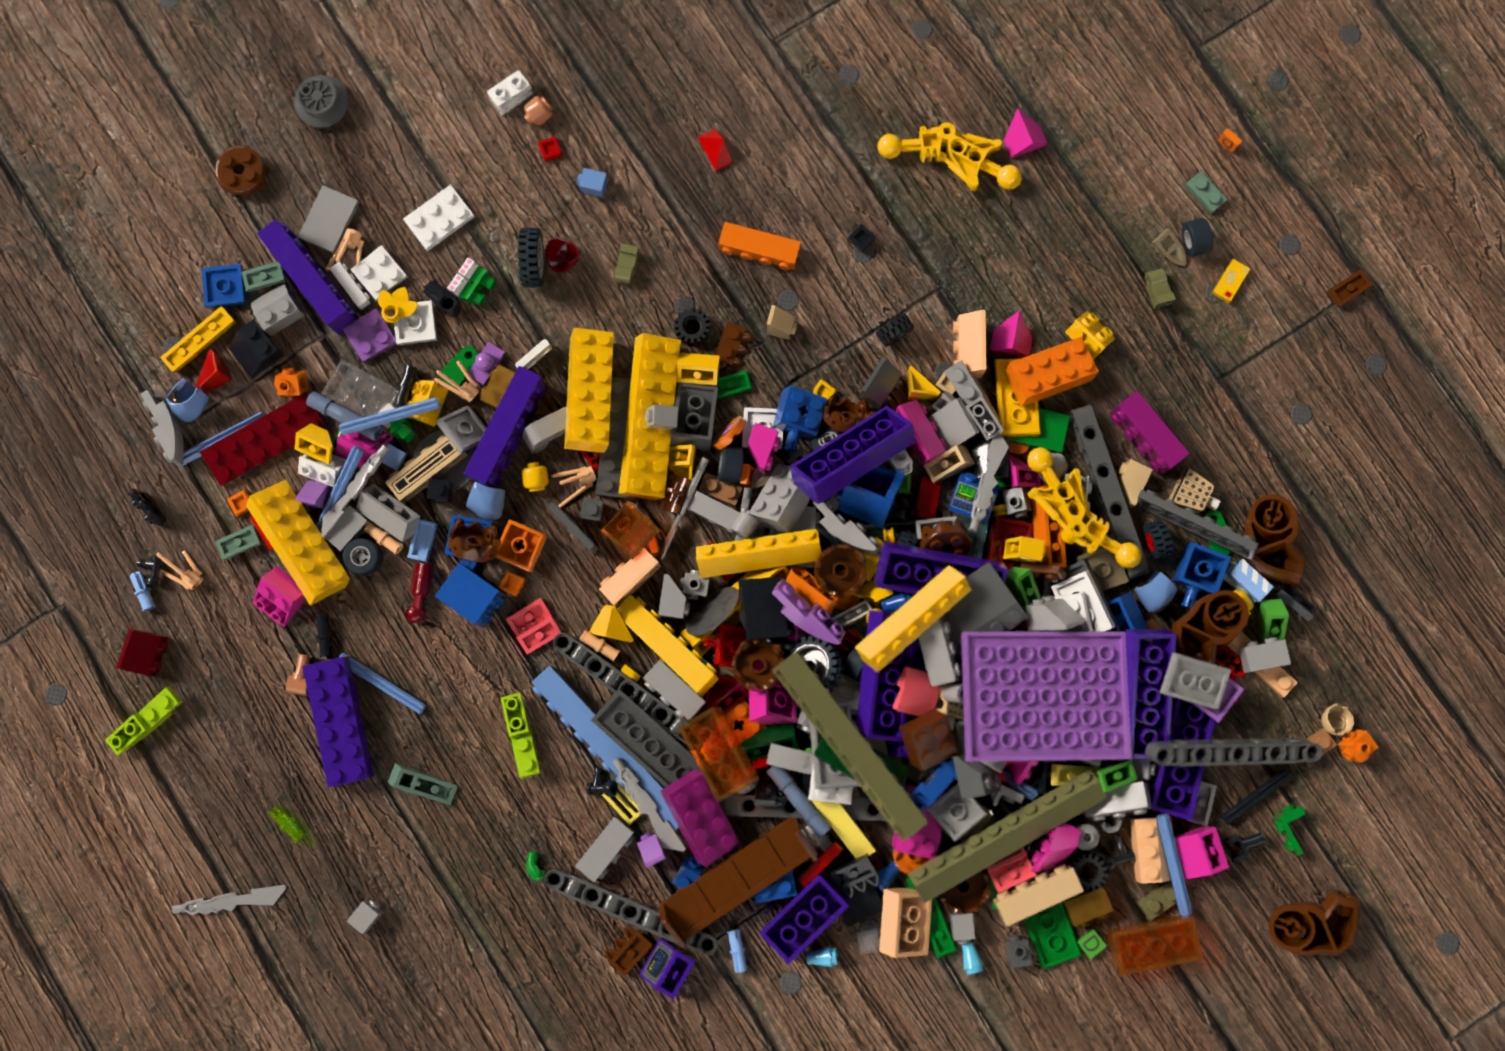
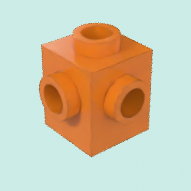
M286 368L281 373L275 375L274 385L278 395H286V398H295L309 391L306 371H295L294 368Z
M1359 729L1349 732L1338 743L1345 759L1359 763L1367 761L1370 755L1379 748L1368 731Z

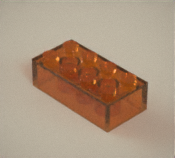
M720 706L712 707L678 727L718 802L731 797L760 780Z
M1176 915L1106 930L1114 969L1120 976L1204 959L1195 919L1192 915Z

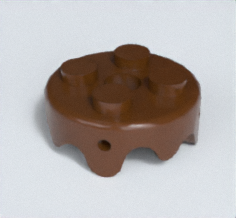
M236 146L226 150L218 158L215 175L219 184L230 195L249 197L255 191L265 188V174L268 169L264 160L256 151L248 147ZM239 166H244L245 168L242 174H236V169Z
M830 396L824 408L823 420L834 432L842 433L875 412L871 411L869 413L868 402L865 399L860 400L858 404H854L850 399L844 398L840 403L836 404V398Z
M459 518L453 528L450 529L447 542L450 550L458 558L484 563L497 555L501 540H497L496 526L491 525L488 528H484L478 521L465 526V521Z
M959 519L954 521V525L948 524L945 521H939L933 528L924 526L921 531L922 541L918 543L919 548L964 556L967 555L971 548L970 535Z
M849 545L830 546L822 551L816 560L814 567L815 579L821 589L830 595L848 596L855 594L860 590L867 578L866 558L861 552ZM839 564L845 568V573L841 577L835 574V567Z
M744 640L741 642L732 659V670L737 682L742 687L754 692H762L773 688L779 683V679L772 670L784 661L782 650L779 645L772 644L767 640ZM761 662L764 664V668L761 671H756L752 667L753 664Z
M984 870L966 879L968 882L966 891H958L956 885L940 894L939 898L943 904L959 914L977 911L990 896L989 880Z

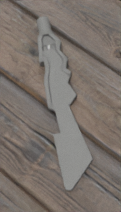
M1000 433L992 438L986 460H989L986 473L981 474L977 490L978 498L973 503L972 520L969 531L973 533L977 532L980 521L986 517V510L991 506V499L994 497L992 490L998 484L994 475L1009 448Z
M383 444L375 454L369 457L368 461L361 466L359 472L355 474L354 480L347 485V493L323 516L321 533L323 538L328 535L345 513L343 509L349 501L358 496L369 477L375 473L385 454L390 449L388 446Z
M704 457L700 459L681 510L663 543L660 560H663L677 530L676 527L681 516L684 515L699 480L705 471L709 460Z
M619 757L612 762L619 772V780L625 786V792L631 796L632 801L637 803L639 813L648 814L662 848L685 851V846L667 820L663 822L656 812V803L640 787L638 778L629 767L623 764Z
M286 885L251 889V894L237 895L235 892L207 900L203 897L188 901L185 904L173 905L172 913H188L190 915L201 913L207 915L211 912L216 914L222 909L233 911L237 905L273 906L285 891Z

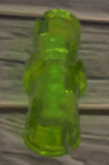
M279 805L275 806L273 811L270 810L268 813L280 826L279 829L282 832L285 831L295 844L299 843L301 838L306 836L294 823L295 820L292 817L289 818Z

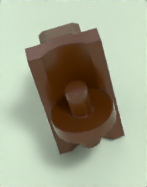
M672 473L660 508L679 514L691 480Z

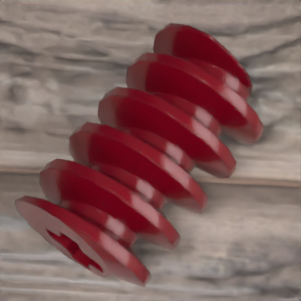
M843 628L846 633L839 645L833 644L841 653L840 657L843 660H846L847 654L853 650V647L859 644L858 640H864L860 634L851 628Z

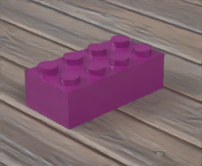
M1135 391L1109 413L1112 422L1123 429L1127 440L1133 441L1137 446L1138 453L1148 459L1149 465L1154 472H1159L1162 475L1190 454L1138 391Z
M694 769L660 791L698 863L706 867L740 844L704 773Z

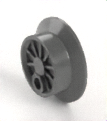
M327 75L313 76L303 81L294 98L297 115L303 122L316 128L329 127L339 122L345 115L349 104L348 93L343 84Z

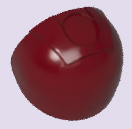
M553 238L547 243L545 256L548 265L553 271L563 273L576 265L580 251L569 240Z

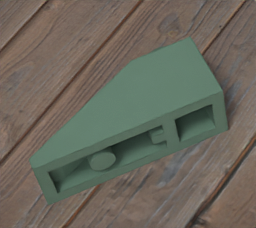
M395 763L388 783L394 788L451 805L458 787L453 783Z

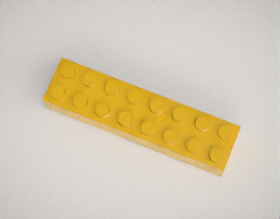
M646 333L635 337L619 495L651 500L665 498L672 429L648 428L645 421V413L648 407L654 404L674 406L681 340Z

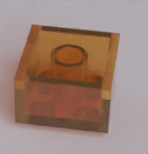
M627 501L600 531L633 560L654 539L660 529L646 515Z

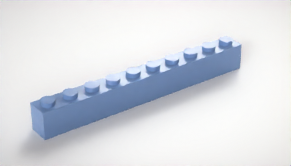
M549 665L531 682L535 686L532 688L539 697L544 696L548 700L546 703L553 712L558 711L562 715L561 721L567 727L571 725L575 729L574 735L581 742L586 741L590 746L588 750L594 757L599 756L604 761L602 763L603 767L609 773L613 771L618 776L616 781L624 788V784L619 780V772L612 762L619 757L623 764L629 767L638 778L640 787L656 803V812L662 821L665 822L667 820L674 831L679 827L660 793L664 789L661 783L591 721L596 713L555 668Z

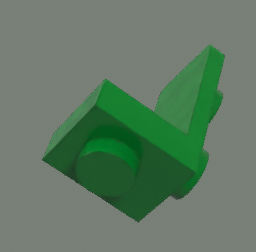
M1289 804L1281 809V813L1273 816L1276 821L1274 825L1277 831L1283 834L1287 850L1300 856L1303 852L1288 823L1306 813L1302 806Z

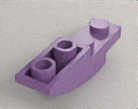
M784 579L777 583L772 594L784 605L781 610L783 615L802 630L821 640L836 645L841 643L846 632L839 623H836L829 616L824 608L818 603L811 607L807 600L802 598L794 590V587Z

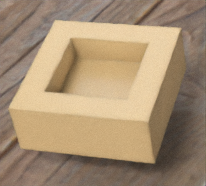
M944 372L935 384V387L943 393L947 390L953 395L956 389Z

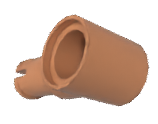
M298 655L296 671L288 677L286 682L287 693L309 696L302 666L310 664L311 656Z

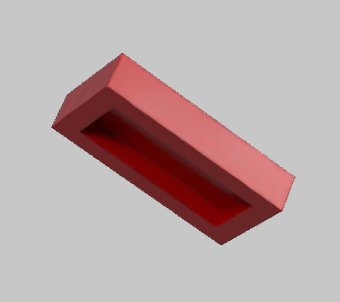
M921 478L916 510H919L918 518L935 519L942 481L932 483L930 478Z

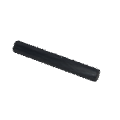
M1282 769L1221 815L1222 820L1228 825L1233 823L1292 778L1290 772L1287 769Z

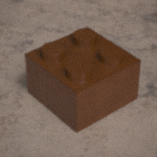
M935 709L899 727L910 763L922 771L958 753L947 716Z

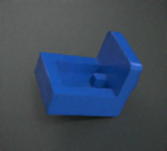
M687 855L672 884L681 889L690 885L699 878L705 866L698 863L694 857Z

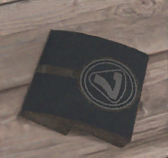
M1003 437L1005 442L1009 446L1010 438ZM985 438L969 439V453L975 464L968 468V473L974 474L977 478H981V474L986 473L989 460H986L992 438L989 440ZM1009 448L994 475L995 478L1008 479Z

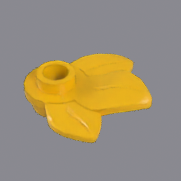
M405 287L397 289L392 294L382 290L378 296V304L382 308L381 315L388 323H395L401 317L411 316L418 306L417 302L409 301V295ZM394 311L395 315L389 316V313Z

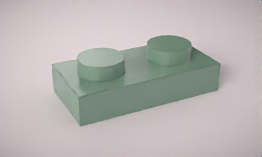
M1202 171L1184 185L1210 214L1227 201V198Z
M279 262L241 272L246 291L248 292L287 282L283 267Z
M250 525L215 541L223 560L230 559L262 544L254 525Z

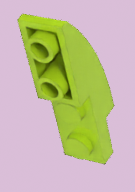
M171 686L165 687L142 710L130 716L105 741L117 756L121 755L173 714L172 711L183 701Z
M519 692L502 697L501 703L508 735L513 746L519 778L524 779L541 774L537 747L522 694Z

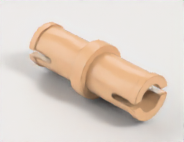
M369 522L365 526L364 532L374 538L380 546H385L395 555L402 550L403 544L391 537L387 531H383L373 522Z
M587 630L583 632L579 639L580 642L594 649L593 652H599L613 662L620 650L606 643L605 639H599Z

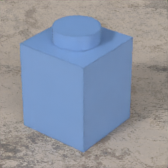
M583 168L582 174L579 173L577 178V185H579L581 193L604 198L608 184L607 173Z

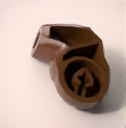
M1274 494L1264 495L1255 501L1246 518L1245 535L1254 538L1255 542L1258 543L1253 559L1246 558V561L1260 575L1270 580L1298 587L1306 557L1295 546L1299 537L1296 508L1283 496Z
M1224 590L1205 595L1196 601L1187 614L1172 624L1171 632L1176 633L1175 653L1216 665L1217 649L1229 645L1247 625L1249 612L1244 599L1235 592Z
M1330 889L1321 905L1315 902H1297L1282 905L1275 909L1269 918V934L1277 945L1295 954L1304 956L1317 954L1339 956L1354 941L1358 928L1361 900L1352 894Z

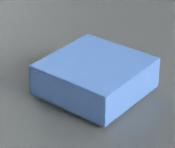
M388 444L387 446L390 449L385 454L381 463L398 471L407 453Z

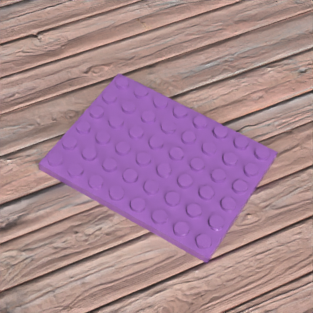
M961 632L966 762L1131 759L1125 632Z

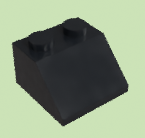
M254 319L237 331L229 346V350L251 379H254L284 356L269 334Z

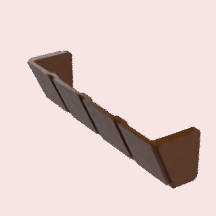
M790 817L765 833L761 838L756 839L730 856L725 862H721L697 878L693 883L664 900L660 907H658L660 921L678 945L684 949L687 947L686 940L809 858L816 862L818 860V853L797 819Z

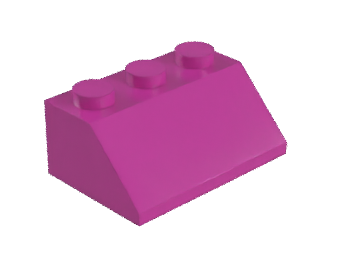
M916 399L897 406L895 412L913 424L915 443L912 444V448L923 466L946 452L947 446L944 440L938 438L935 433L937 431L936 426L932 420L929 421L926 417L927 411L922 403L919 404Z
M755 663L756 671H761L764 668L763 663ZM780 681L773 688L766 691L754 692L749 690V720L763 725L796 724V702Z

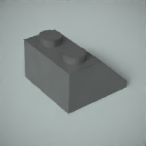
M882 357L861 390L859 399L867 400L870 406L879 411L882 406H887L891 401L892 397L889 395L892 390H898L902 383L900 380L902 373L885 357Z
M965 755L953 757L962 800L1001 791V778L996 770L980 761L966 762Z

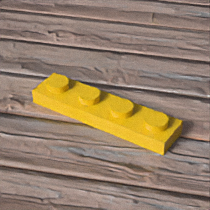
M221 306L160 358L176 374L232 327L236 321Z

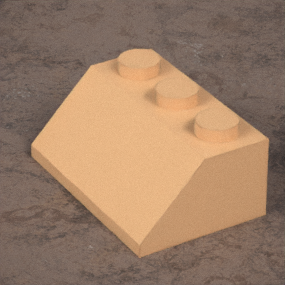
M986 310L959 315L957 320L953 322V333H956L957 341L953 342V353H957V360H954L953 365L963 360L972 376L974 375L976 378H981L986 371Z
M644 547L641 550L637 548L630 555L631 559L626 564L622 562L615 569L616 573L612 577L608 576L600 583L602 587L599 590L615 607H618L630 594L632 595L662 567Z
M1169 815L1170 822H1171V826H1172V817H1171V815ZM1157 816L1129 818L1132 852L1136 860L1134 862L1135 881L1141 884L1171 880Z
M884 889L879 952L893 958L928 955L932 899L924 903L916 889Z

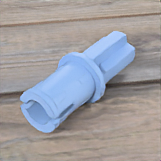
M142 572L132 573L130 578L136 591L134 595L138 597L142 611L146 612L156 608L150 594L151 588L145 584Z
M740 929L727 931L731 948L729 953H732L735 972L747 971L744 950L746 949L743 948Z

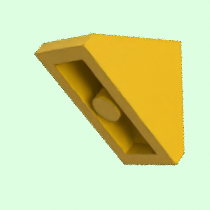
M912 366L908 368V400L937 399L941 392Z
M695 445L670 446L668 469L673 474L692 479L696 456Z
M873 580L862 585L860 590L853 595L867 600L879 609L882 607L881 601L894 596V593L889 589L878 588Z
M605 605L589 633L620 641L633 642L634 640L617 608Z

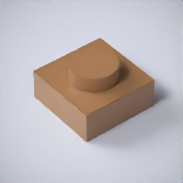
M1324 728L1319 729L1306 739L1320 745L1322 755L1336 746V743Z

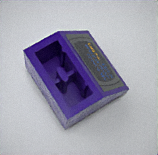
M660 937L639 975L656 990L674 1000L696 958Z

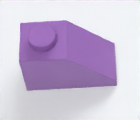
M308 480L295 500L306 506L323 510L333 487L316 480L315 482Z
M650 831L640 836L641 841L637 845L646 868L668 856L666 849L662 848L656 833L652 835Z

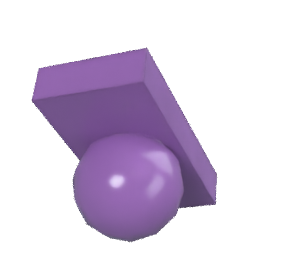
M488 342L482 352L476 356L475 363L468 373L473 380L485 386L491 371L497 368L506 353Z

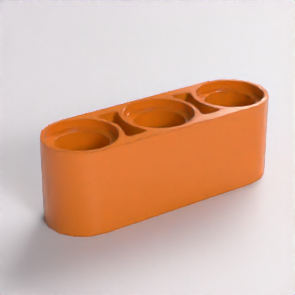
M792 566L785 581L791 584L794 590L802 598L806 599L811 607L818 603L831 616L839 597L830 595L822 590L815 577L804 568Z

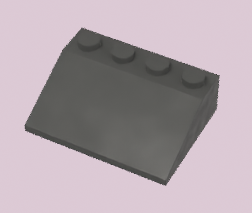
M989 562L966 577L971 591L940 617L949 623L951 631L949 638L950 642H953L955 645L956 654H954L956 663L958 662L959 664H962L961 632H1009L1028 618Z

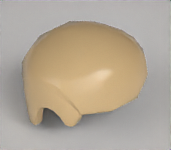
M1338 703L1325 709L1321 717L1324 729L1335 736H1345L1351 732L1354 726V717L1348 710V707L1340 706Z

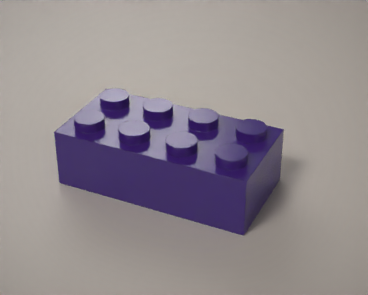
M821 871L761 929L759 934L789 965L849 906L850 901Z

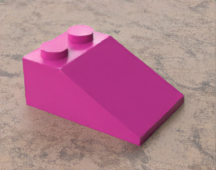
M906 784L904 790L911 794L917 786ZM942 792L935 801H937L945 793ZM926 809L924 814L928 823L911 838L904 841L894 831L891 845L897 852L934 859L937 857L941 840V825Z

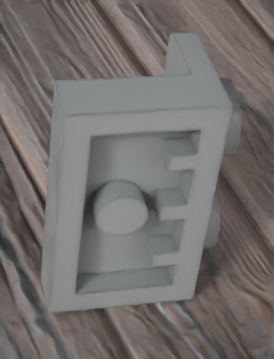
M1002 783L1001 791L988 794V800L994 805H997L1000 797L1013 805L1015 801L1021 804L1024 795Z

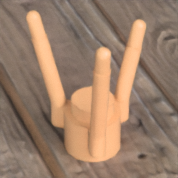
M353 229L346 230L341 243L325 268L326 271L330 270L335 260L336 262L340 261L347 247L350 249L358 247L356 265L361 262L364 241L360 240L362 237L360 232Z
M457 361V365L470 382L469 384L465 382L460 386L447 375L437 370L436 373L454 387L438 378H435L434 381L459 395L463 400L466 399L470 402L478 394L479 390L476 388L478 383L472 379L460 361Z
M584 466L579 469L551 475L552 478L577 474L560 481V484L563 485L578 479L581 485L585 484L559 504V508H562L585 490L594 486L592 482L597 481L591 466L587 468Z
M185 550L182 553L193 571L188 569L183 572L158 552L156 555L181 575V579L163 569H160V573L191 591L202 583L203 578L201 575L203 573L196 567Z

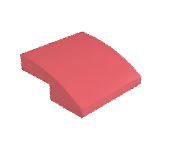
M541 597L506 617L508 624L514 631L517 640L526 654L531 653L554 639L557 634L562 633Z
M905 666L897 683L900 691L893 708L899 712L921 716L935 709L940 685L931 687L927 671Z
M1024 847L986 868L998 893L1009 890L1037 876L1036 873L1031 871L1032 865Z

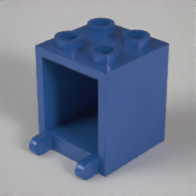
M879 465L840 491L837 501L840 502L838 510L883 529L890 510L896 501L905 472L903 470L895 472Z
M462 559L436 593L435 597L474 625L483 627V625H488L492 620L493 615L491 614L493 611L502 606L506 594L473 571L477 566V562Z

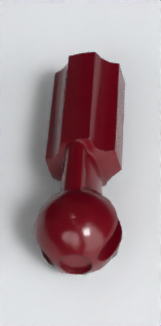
M415 562L410 590L414 599L413 604L406 610V618L411 623H421L426 617V611L422 605L424 597L429 595L434 565Z

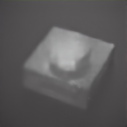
M877 929L856 932L861 955L879 952L880 942Z

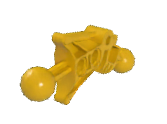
M943 123L939 127H931L930 129L921 126L919 139L900 140L895 134L889 133L880 138L877 146L880 155L886 159L896 158L900 152L919 151L922 163L925 162V158L932 162V157H934L936 162L944 161L949 165L948 168L961 178L971 191H976L978 188L977 174L980 169L996 177L999 186L1006 190L1015 189L1022 180L1020 169L1016 166L1006 165L1001 167L987 159L991 153L1001 148L1002 141L1000 139L991 140L968 133L967 135L958 133L951 123ZM941 147H945L946 153L940 152ZM957 148L961 150V152H955L953 149ZM971 157L977 158L978 161L971 160Z
M1043 447L1030 451L1027 459L1028 466L1032 471L1041 473L1050 488L1041 489L1034 487L1028 492V497L1035 500L1053 520L1060 524L1063 528L1061 537L1064 542L1068 544L1077 543L1082 547L1085 546L1089 554L1095 552L1100 545L1115 554L1116 561L1121 567L1133 568L1137 566L1142 558L1140 548L1130 542L1120 544L1107 536L1109 522L1103 524L1102 518L1097 520V515L1088 510V501L1081 483L1080 470L1075 468L1069 473L1067 480L1061 483L1051 467L1053 463L1051 452Z

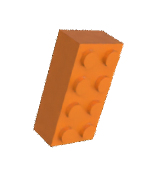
M1082 337L1010 362L1004 374L1020 406L1023 407L1091 382L1099 370Z

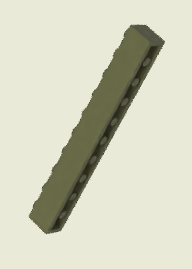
M795 652L777 665L772 672L902 841L911 838L928 823L924 812L914 805L910 794L900 787L897 777L887 770L884 760L874 753L870 742L863 739L857 725L850 722L843 707L837 705L833 700L832 693L820 683L819 676L807 666L806 659Z
M1089 769L908 873V876L924 903L930 901L1105 800L1107 797L1103 792L1101 783Z

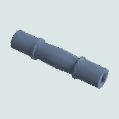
M315 391L310 393L306 401L307 406L321 412L324 416H330L340 423L365 417L359 416L348 408L336 404L333 399H329ZM378 425L357 431V433H361L376 441L380 438L383 427Z
M772 766L767 771V774L779 787V790L784 792L791 804L805 818L804 822L810 826L818 838L832 828L819 812V809L816 810L806 794L793 781L794 778L790 776L786 769Z

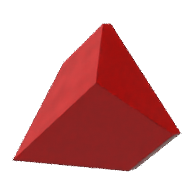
M210 349L195 386L205 392L232 380L221 356Z

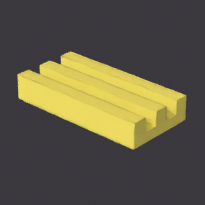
M617 782L618 789L639 811L637 803L631 800V796L625 792V788ZM617 792L615 797L633 816L630 819L611 797L606 796L605 793L602 794L629 825L642 814L636 813Z

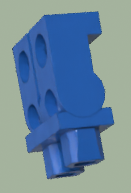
M953 756L947 762L943 760L929 774L930 777L925 783L922 782L910 794L914 805L923 812L957 778Z

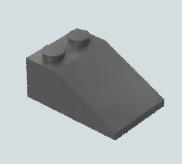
M678 382L675 407H678L677 427L671 431L670 446L695 445L696 449L710 451L718 387Z

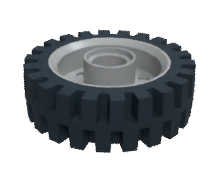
M521 228L518 238V267L521 285L525 288L542 287L545 256L541 229Z

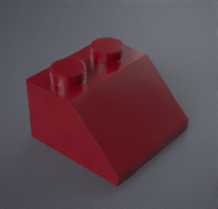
M129 628L116 668L142 675L156 676V673L160 671L162 666V655L168 648V637L149 631Z

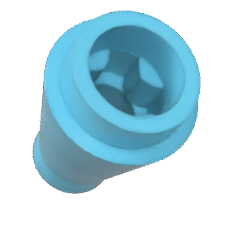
M974 942L962 944L963 964L967 975L984 971L982 966L984 963Z
M829 946L807 952L808 965L826 967L838 965L837 948Z

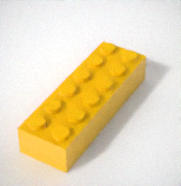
M573 328L569 349L564 449L605 453L609 445L614 332Z
M285 479L250 495L246 507L311 606L346 588L350 578L325 539L321 536L320 531L303 505L295 500L296 494Z

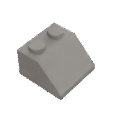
M285 283L250 303L253 314L262 329L270 336L305 316Z
M664 574L658 615L661 618L685 621L686 616H690L691 605L668 574Z
M1044 596L1042 599H1035L1032 604L1025 606L1028 617V631L1068 630L1084 623V618L1063 599H1055L1054 596Z

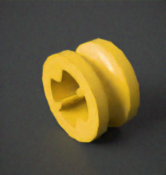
M1005 504L994 506L992 509L994 512L993 517L1008 515Z
M890 527V529L883 528L884 541L896 543L894 527Z

